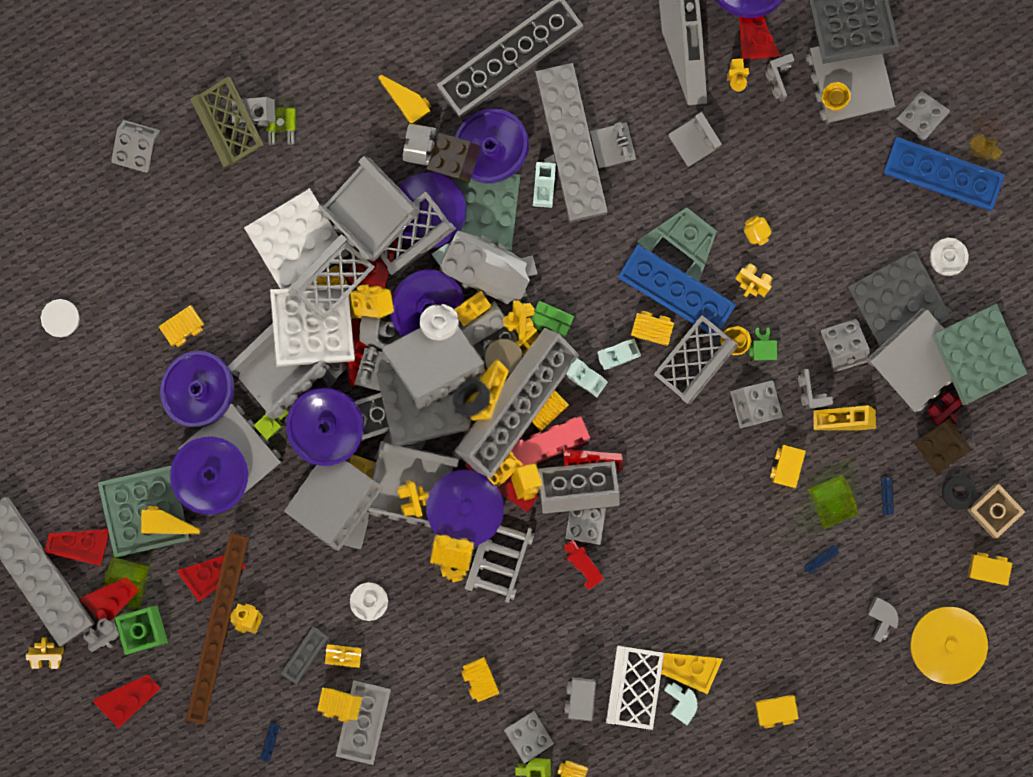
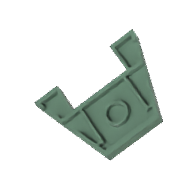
M685 208L640 238L637 242L651 252L661 238L664 237L694 260L686 274L699 281L717 230L690 209Z

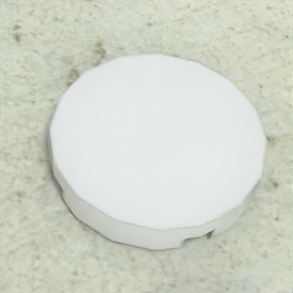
M955 238L939 240L930 251L932 267L936 272L945 276L960 273L968 263L967 248Z
M53 300L42 310V326L52 336L60 338L69 336L79 326V311L74 304L67 300Z
M432 305L425 309L421 315V330L426 337L432 340L448 339L458 329L459 320L457 313L447 305Z
M375 583L361 584L351 594V610L355 616L362 620H376L387 609V593L381 586Z

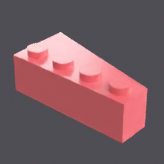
M581 416L567 420L565 424L548 428V431L541 434V432L533 434L530 436L531 439L525 442L523 439L517 441L511 452L517 460L523 463L521 466L523 467L540 463L564 453L563 449L571 450L590 442V436Z

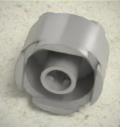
M409 124L406 133V144H404L403 161L428 165L431 157L429 153H432L435 145L432 139H435L436 128Z
M390 314L381 318L361 317L359 339L366 346L382 349L402 338L395 330Z

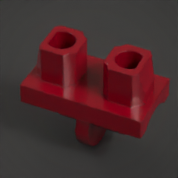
M945 391L940 396V399L945 404L941 409L935 403L926 409L931 417L929 420L933 424L939 425L947 418H950L954 424L959 422L956 416L961 412L956 408L962 404L961 399Z

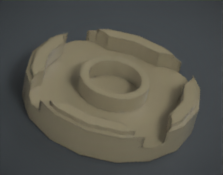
M499 339L487 346L484 353V362L487 369H489L495 360H499L509 370L508 377L519 364L523 355L520 347L514 341Z

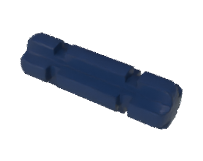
M881 478V486H883V489H881L882 504H884L882 513L883 515H893L892 478Z
M832 545L827 549L828 551L822 552L812 559V562L810 561L805 564L806 571L811 574L816 571L817 567L820 568L830 561L831 557L837 556L839 550L836 546Z
M271 723L269 725V733H267L263 745L264 751L261 752L260 759L269 762L271 759V751L274 749L277 739L276 734H278L280 728L277 724Z

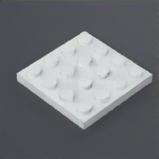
M310 189L244 227L280 289H289L338 238L331 223L321 215L322 210L318 207L319 203ZM346 249L341 252L342 259L349 255Z
M289 289L270 290L277 367L317 364L320 361L324 363L354 361L349 295L323 321L299 298L288 293ZM330 289L331 299H339L341 297V289ZM305 290L302 293L307 299H314V290ZM317 290L318 299H328L327 290ZM328 302L318 303V309L324 314L329 310Z

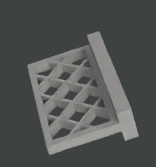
M428 192L423 193L413 201L419 209L420 203L425 198L430 203L429 212H419L428 214L427 225L418 224V213L414 223L408 224L413 225L412 237L403 236V230L397 236L399 237L398 249L389 248L388 246L380 255L391 275L398 276L456 229L447 220ZM432 214L438 215L442 220L438 226H430ZM417 226L426 227V234L423 238H416ZM403 238L412 239L411 247L408 250L401 249ZM388 250L397 251L396 259L392 263L387 258Z
M342 234L297 279L288 291L293 297L299 298L323 321L374 269L371 263L363 259L346 242L347 239ZM344 249L349 251L352 260H342L341 252ZM339 264V273H329V265ZM342 264H352L353 273H343ZM355 264H363L368 269L364 273H356ZM343 276H353L354 284L352 286H344ZM326 277L327 286H317L316 278ZM330 277H340V286H330ZM330 289H341V297L339 299H331ZM305 290H314V299H307L302 293ZM317 290H327L328 299H318ZM328 302L329 310L324 314L318 309V303Z
M701 315L654 375L678 394L683 401L691 404L739 344ZM704 321L709 326V334L699 335L698 327ZM710 336V347L700 348L699 337ZM713 336H722L725 339L724 343L721 346L714 347ZM696 337L697 349L687 350L686 341L689 338ZM701 350H711V359L709 361L701 362ZM697 351L698 362L688 363L687 352ZM684 352L685 364H675L674 356L677 353ZM699 364L698 375L689 377L688 365ZM685 366L686 377L676 378L675 367ZM667 367H672L673 378L666 379L660 374ZM687 379V388L682 393L677 389L676 380Z

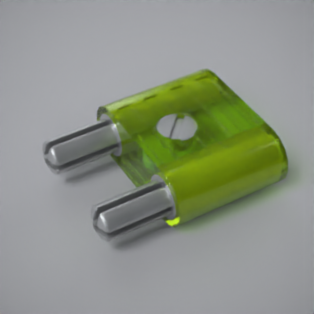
M275 108V122L268 123V126H266L268 144L271 145V132L272 145H275V132H287L288 144H294L296 108Z

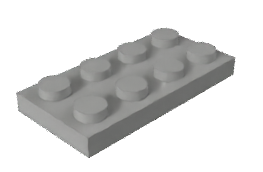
M353 681L350 694L362 697L361 707L359 708L357 720L343 723L336 752L337 757L371 765L374 764L391 689Z

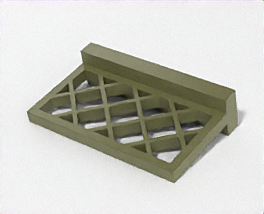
M226 77L200 95H195L190 99L223 167L237 164L240 162L239 160L264 145L230 77ZM225 84L229 88L228 96L222 94V88ZM211 93L216 95L214 104H211L207 95ZM221 97L227 99L226 108L219 107ZM232 101L236 102L238 106L237 113L230 111ZM218 110L225 112L223 122L217 117ZM229 114L236 116L234 126L227 123ZM240 118L246 122L245 130L238 128ZM226 127L233 129L231 138H228L225 133ZM237 131L244 133L242 143L236 141ZM248 136L253 137L256 145H247ZM235 144L241 146V152L238 156L234 151Z

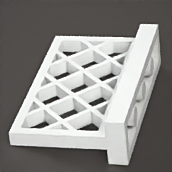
M617 646L606 723L653 730L664 653ZM629 652L637 653L642 660L633 666L628 660ZM651 655L659 656L658 665L652 669L645 659ZM644 662L650 671L641 677L635 670V667ZM633 670L639 679L630 685L625 677L629 671ZM652 673L656 678V683L649 688L643 678ZM641 681L647 690L638 696L632 686ZM628 689L636 697L629 704L623 699V693ZM647 692L653 697V703L648 707L640 699ZM636 700L644 708L637 715L629 707ZM625 708L633 716L629 721L619 720L620 712ZM644 711L650 716L649 725L641 724L637 718Z

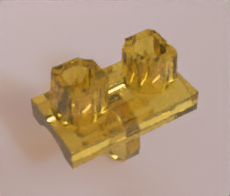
M974 135L970 139V147L972 148L970 154L974 157H982L985 160L991 158L993 161H997L1003 151L997 147L999 142L995 139H988L982 135Z

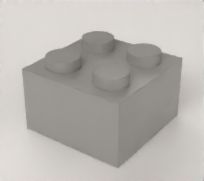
M572 677L571 681L567 682L566 693L570 694V699L565 701L564 712L568 714L569 719L592 721L596 685L594 679Z

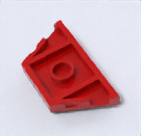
M396 237L389 245V248L397 249L399 237ZM388 250L387 258L391 263L394 260L395 250ZM380 256L375 261L367 259L374 266V269L358 286H380L382 289H385L389 277L387 265ZM352 264L349 273H353ZM355 264L356 273H364L368 269L363 264ZM348 276L347 281L352 285L354 284L353 276Z

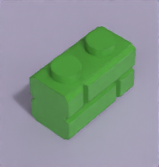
M539 301L531 320L536 330L542 332L546 328L559 333L565 338L574 316Z

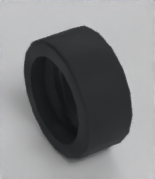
M470 379L465 381L455 391L453 405L462 415L474 417L488 406L491 392L482 381ZM478 392L476 397L470 403L466 404L469 397L472 396L474 393Z

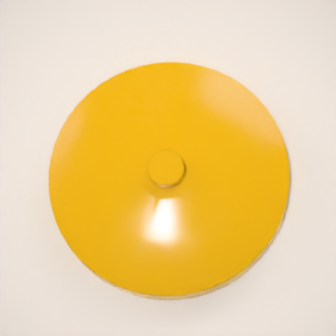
M940 607L928 612L917 622L911 635L910 650L914 663L926 677L943 684H956L970 679L980 670L987 656L988 640L982 624L971 613L956 607Z

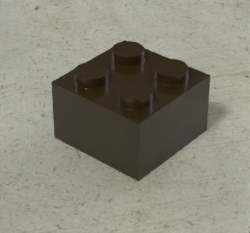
M438 133L427 169L449 178L470 183L481 146L471 141Z
M947 418L922 435L914 443L936 474L964 457L971 450V447L950 418Z

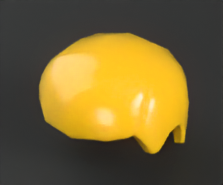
M830 83L823 89L821 100L827 109L841 111L849 105L851 92L843 83Z
M730 327L724 331L728 337L739 344L732 355L744 354L750 348L752 340L749 332L743 327ZM721 336L720 343L722 345L725 339Z

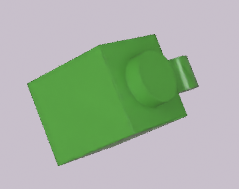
M756 328L755 335L760 341L752 342L749 348V357H753V361H776L777 340L769 341V328H766L765 335H761L759 328Z

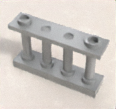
M500 525L496 532L524 541L521 552L492 543V540L479 544L465 589L472 591L473 587H480L507 596L505 600L507 603H509L510 599L514 600L517 591L514 585L527 544L531 545L534 534L531 533L532 529L528 528L527 533H523ZM491 550L518 559L515 570L486 561L483 558L484 552ZM484 568L512 577L510 587L506 588L481 580L477 576L479 569L483 570Z

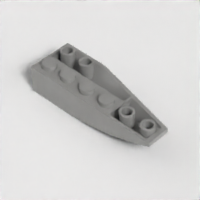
M659 0L662 34L687 105L707 104L699 0Z
M495 301L491 303V308L466 326H462L461 323L458 324V327L481 360L484 359L487 346L493 341L499 339L515 341L518 339L514 331H509L503 325V318L505 316Z

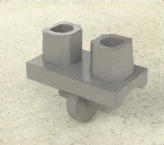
M103 618L98 622L97 630L94 631L92 628L84 630V639L88 642V649L91 652L101 646L104 647L106 645L112 648L116 645L115 639L118 638L119 633L115 619L108 621Z

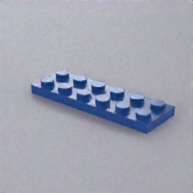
M898 137L894 140L883 172L885 175L988 211H993L1005 176L996 171Z
M639 244L618 276L619 279L693 324L703 315L721 330L736 306L734 302ZM703 321L699 328L709 333V326Z

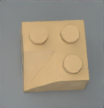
M994 484L967 509L993 538H998L1025 513L1000 484Z

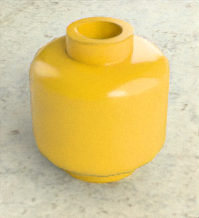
M758 216L748 219L743 228L751 244L758 243L763 245L769 241L768 237L772 233L765 218Z

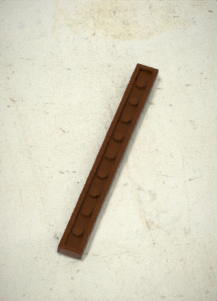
M229 533L186 721L203 725L206 722L248 542L247 536Z

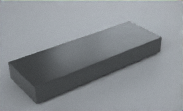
M313 626L281 672V675L297 685L329 636Z

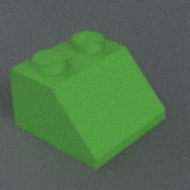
M158 606L148 607L115 617L125 655L168 643Z

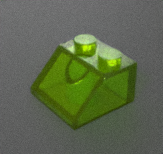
M843 474L807 489L823 529L859 514L852 490Z
M112 557L106 572L104 587L127 577L140 590L127 605L140 609L150 567Z

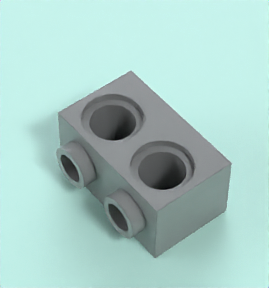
M268 97L241 99L253 124L264 127L268 126V123L275 122L274 99ZM232 101V111L237 113L238 106L236 102ZM262 109H264V113L261 116L260 112ZM232 115V123H235L236 116ZM241 118L239 122L240 128H246V122Z

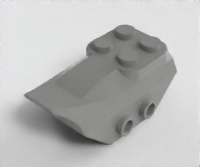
M457 231L439 271L459 281V284L465 288L470 289L472 287L477 290V293L482 291L485 297L489 295L506 304H509L510 301L521 300L530 281L525 270L527 263L514 253L508 251L509 248L502 244L497 246L491 243L492 240L482 235L478 237Z

